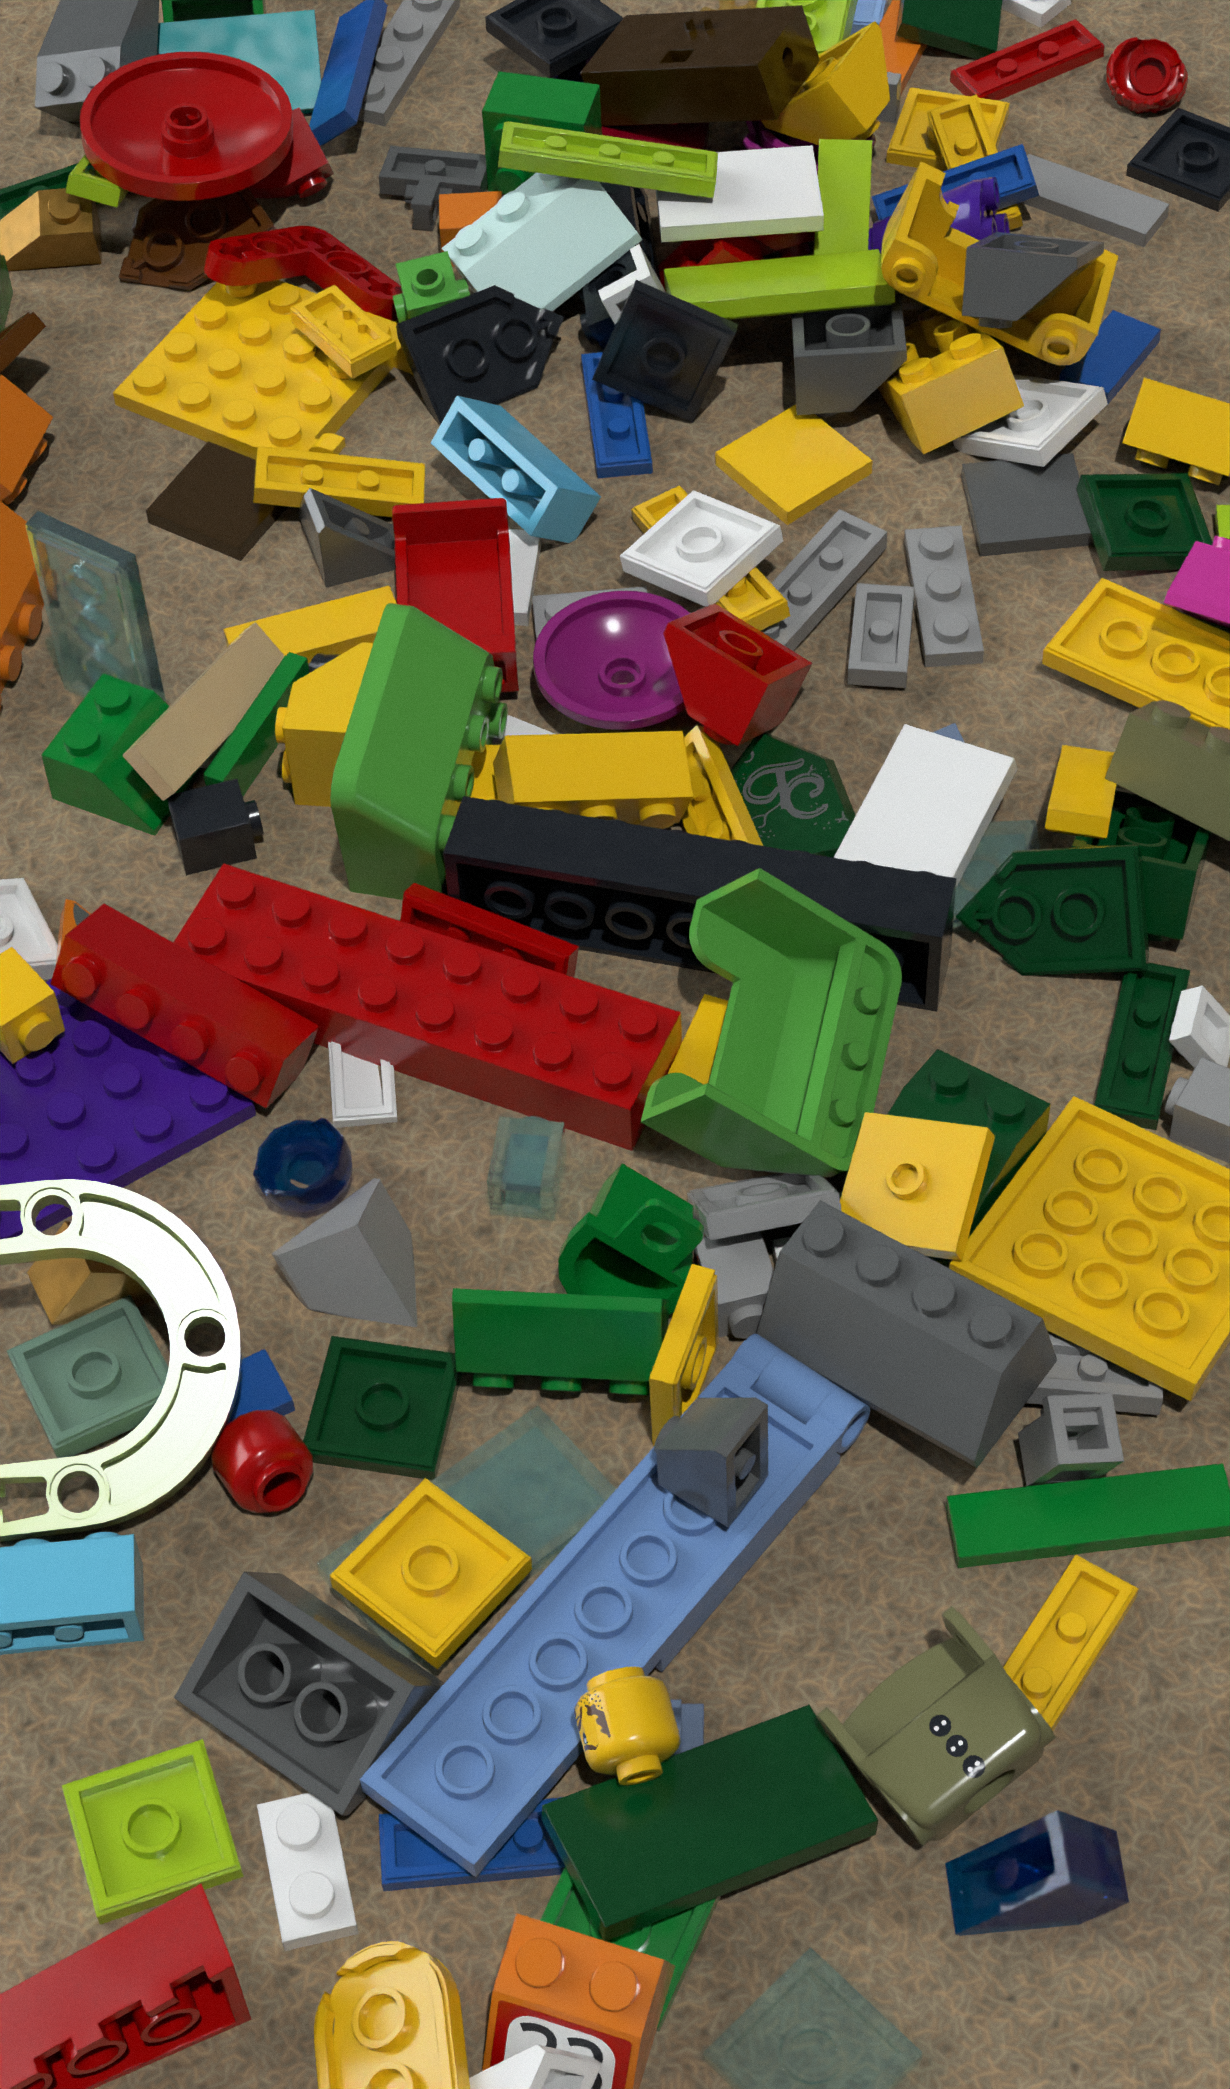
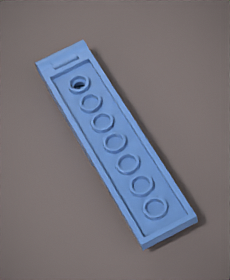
M752 1334L740 1345L728 1364L697 1397H756L768 1404L769 1475L730 1526L723 1525L658 1484L657 1456L653 1447L360 1778L362 1792L477 1877L584 1751L574 1714V1707L580 1697L588 1692L587 1682L601 1673L623 1667H640L644 1670L645 1676H648L654 1667L663 1672L840 1463L839 1453L845 1452L856 1441L869 1418L870 1407L760 1335Z

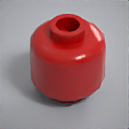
M254 1410L235 1418L224 1427L211 1452L213 1470L241 1508L253 1513H270L289 1508L304 1494L314 1470L313 1456L287 1418L272 1410Z

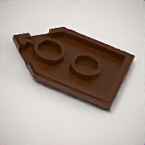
M248 187L228 195L203 200L174 201L154 198L136 210L131 229L134 233L128 256L123 259L118 278L124 282L192 290L209 278L204 273V265L211 241L276 230V227Z

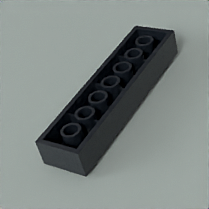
M466 796L462 798L443 852L447 890L450 897L579 946V950L715 973L697 959L690 944L689 930L696 901L761 868L883 942L893 951L899 961L902 972L897 1005L935 1012L938 1010L951 955L957 878L940 876L928 871L916 872L874 865L867 861H850L814 855L802 850L790 851L754 845L742 840L730 841L689 834L681 830H664L628 824L621 820H604L568 814L555 809L544 810L508 804L495 799L484 800Z

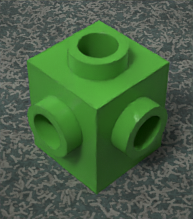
M448 251L396 263L402 294L392 297L399 323L470 295L466 278L455 280Z

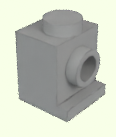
M1112 1393L1046 1396L1042 1399L1043 1409L1040 1410L1041 1416L1018 1432L1027 1486L1100 1478L1124 1462Z

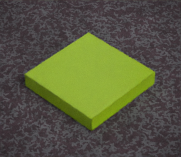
M203 1739L62 1785L95 1913L100 1925L164 1904L199 1884H202L203 1889L206 1890L244 1877Z

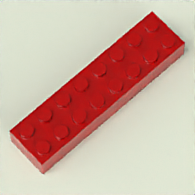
M224 863L173 942L319 1025L314 1044L328 1048V1042H335L340 1044L341 1051L348 1055L381 1066L380 1059L390 1062L394 1067V1071L633 1151L646 1126L641 1123V1118L648 1091L657 1079L668 1074L682 1044L681 1012Z

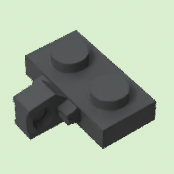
M390 146L379 174L380 194L404 196L405 203L411 204L414 221L412 228L415 230H434L439 215V194L485 192L488 185L485 154Z

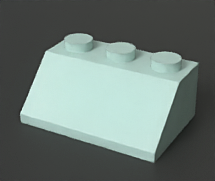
M535 173L514 191L505 194L494 207L474 223L462 228L454 239L442 247V250L444 252L448 251L450 261L460 275L466 278L468 286L474 293L496 285L515 294L514 297L535 307L553 311L642 241V238L599 182Z

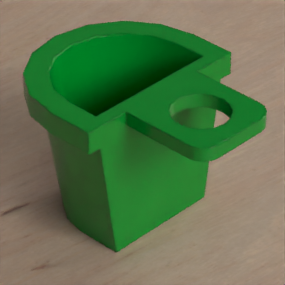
M622 1163L603 1183L590 1211L573 1227L561 1247L558 1258L559 1280L567 1294L670 1300L669 1314L673 1313L693 1264V1250L701 1243L704 1236L703 1225L693 1218L694 1205Z

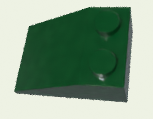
M1116 787L1107 838L1103 840L1076 835L1071 848L1139 844L1142 853L1148 940L1158 942L1168 941L1171 938L1183 940L1191 917L1212 832L1125 788Z
M937 1049L903 1087L887 1115L988 1127L994 1134L995 1140L970 1229V1237L1047 1133L1051 1104ZM926 1256L949 1268L952 1261L951 1259Z

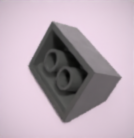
M244 1571L174 1698L341 1815H349L368 1796L362 1792L360 1778L442 1687L444 1682L283 1574Z

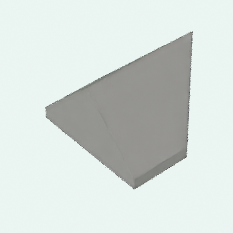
M373 1178L272 1253L299 1301L307 1309L347 1318L417 1327L412 1236L380 1179Z

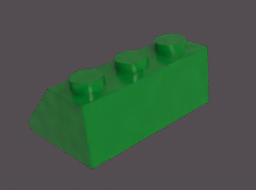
M453 1288L452 1311L456 1372H472L473 1386L514 1388V1375L541 1376V1389L582 1391V1378L608 1379L609 1393L650 1395L649 1377L668 1329L670 1300Z

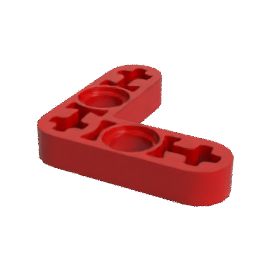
M294 226L216 239L211 241L208 246L204 273L210 279L220 284L234 287L306 275L324 290L335 284L365 312L391 321L398 319L392 296L402 294L401 286L325 230L312 226Z

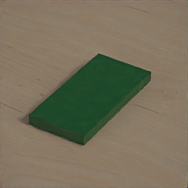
M810 1704L671 1756L661 1763L663 1773L647 1782L635 1785H620L618 1777L544 1804L542 1805L541 1818L604 1941L874 1836L878 1826V1818Z

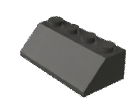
M821 1200L779 1252L756 1333L870 1408L978 1468L1057 1362V1357L1043 1318Z

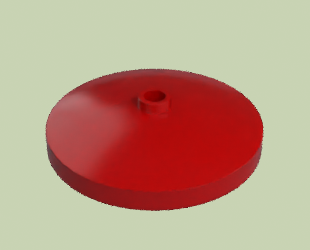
M173 52L146 57L124 65L111 72L94 86L87 95L80 113L82 145L85 155L94 169L111 183L125 190L146 197L164 200L190 201L210 199L228 195L254 185L272 173L281 164L293 140L292 108L283 87L271 75L253 64L215 53Z

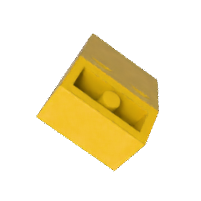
M934 308L925 310L918 316L917 322L904 327L907 360L878 387V390L906 435L923 455L1024 407L1003 347L987 333Z

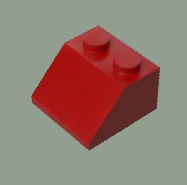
M715 603L668 622L663 632L688 716L703 724V730L709 737L727 745L735 744L739 746L780 725L785 719L813 664Z

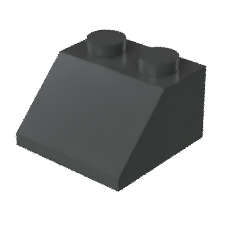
M996 232L968 246L962 316L979 317V325L983 327H1012L1013 321L1027 318V314L1044 305L1099 258L1104 252V242Z
M895 294V303H892V305L791 314L797 415L816 414L818 417H829L837 413L853 412L907 360L901 294Z

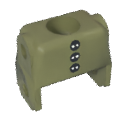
M952 1606L942 1613V1618L946 1629L953 1638L926 1650L891 1674L856 1707L844 1724L839 1721L828 1707L817 1714L821 1725L835 1745L865 1782L880 1795L922 1847L930 1840H940L950 1834L1037 1763L1043 1756L1044 1747L1056 1738L1042 1715L1008 1676L994 1652L959 1611L957 1612Z

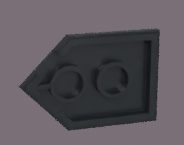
M494 285L398 323L396 330L398 340L429 413L440 426L456 396L498 404L537 388L545 369L544 364L553 340L557 337L564 317L548 309L535 307L514 297L515 294Z

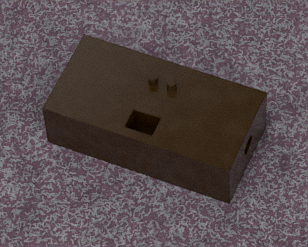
M802 5L626 15L580 73L584 83L600 85L602 126L777 120L820 59Z

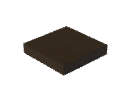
M208 441L147 508L146 515L148 523L241 561L288 506L253 503L256 460Z

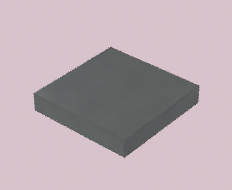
M1073 453L1055 455L1044 467L1005 460L962 464L961 478L980 557L1093 545V538L1076 490L1080 478Z

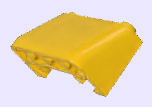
M920 162L888 221L883 236L881 269L883 278L888 285L910 298L1048 363L1061 366L1071 365L1080 361L1098 335L1118 255L1104 249L1103 254L1049 301L1027 314V318L1013 321L1012 327L988 328L980 326L979 317L962 316L967 247L980 240L950 227L956 217L959 205L951 201L947 204L943 198L941 187L946 173Z

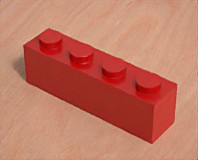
M105 903L65 935L50 982L54 987L264 1108H267L302 1072L319 1025Z

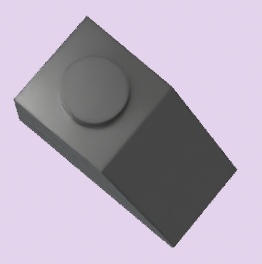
M756 1397L697 1398L682 1418L675 1415L667 1421L655 1441L654 1452H656L658 1484L729 1527L769 1475L768 1404Z

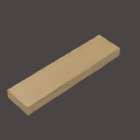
M256 622L253 623L216 658L122 756L161 800L164 801L173 795L233 732L284 658V654Z

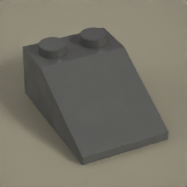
M60 0L37 56L35 108L68 123H80L83 103L96 84L111 72L124 65L157 55L159 0Z

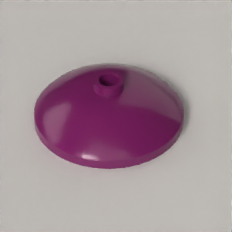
M639 591L603 592L569 604L546 623L535 643L533 666L535 679L541 693L555 709L565 716L582 724L598 728L615 730L636 729L654 725L675 716L686 707L663 632L668 622L688 615L690 612L669 599Z

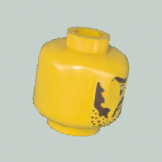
M640 1667L617 1668L590 1679L586 1684L588 1692L583 1694L576 1703L574 1714L586 1761L591 1769L597 1773L617 1775L620 1785H635L660 1776L663 1773L661 1763L670 1758L677 1751L681 1743L669 1692L663 1681L655 1677L645 1676L644 1670Z

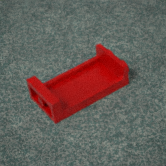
M491 498L393 506L392 521L395 538L397 604L416 607L491 653L494 666L502 668L501 692L519 691L506 499Z

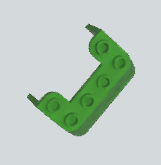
M388 603L383 611L334 768L330 796L332 814L350 892L403 900L404 891L413 883L448 895L443 852L463 796L471 797L474 767L471 766L474 753H482L486 745H492L494 738L502 739L508 716L507 704L499 701L503 680L502 668L494 666L492 654L414 606Z
M759 868L697 899L690 925V944L697 959L705 967L733 983L709 1083L703 1085L682 1073H670L657 1079L648 1091L641 1123L724 1168L833 1177L849 1170L864 1113L874 1112L901 988V967L897 957L886 944Z

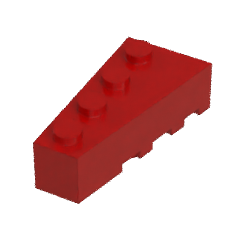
M202 1884L195 1886L0 1994V2089H94L252 2020L234 1964Z

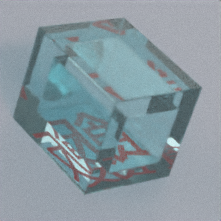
M499 1116L487 1177L491 1215L555 1221L567 1159L564 1122L548 1121L536 1116L523 1118Z

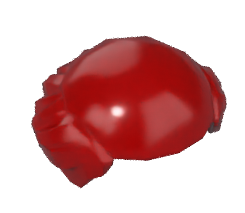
M1134 37L1123 41L1111 54L1106 67V82L1112 91L1111 95L1115 97L1119 106L1127 107L1130 111H1135L1137 114L1158 113L1166 108H1170L1176 102H1179L1187 88L1188 72L1177 50L1167 42L1158 39L1141 40Z

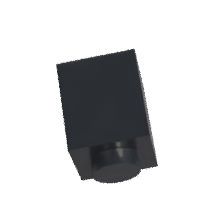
M238 779L174 793L167 798L172 825L186 876L220 868L223 863L232 865L257 859L253 837L264 835L256 801L244 802Z

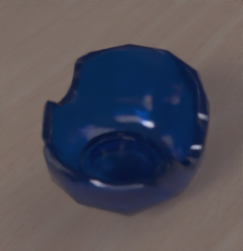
M319 1118L316 1121L295 1120L273 1129L260 1145L253 1176L263 1194L274 1205L285 1211L310 1214L332 1205L347 1189L353 1172L352 1154L345 1137L327 1119ZM291 1180L308 1185V1187H297L291 1183Z

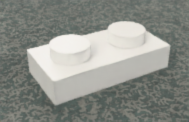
M311 1793L257 1804L284 1950L288 1951L359 1934L334 1809Z

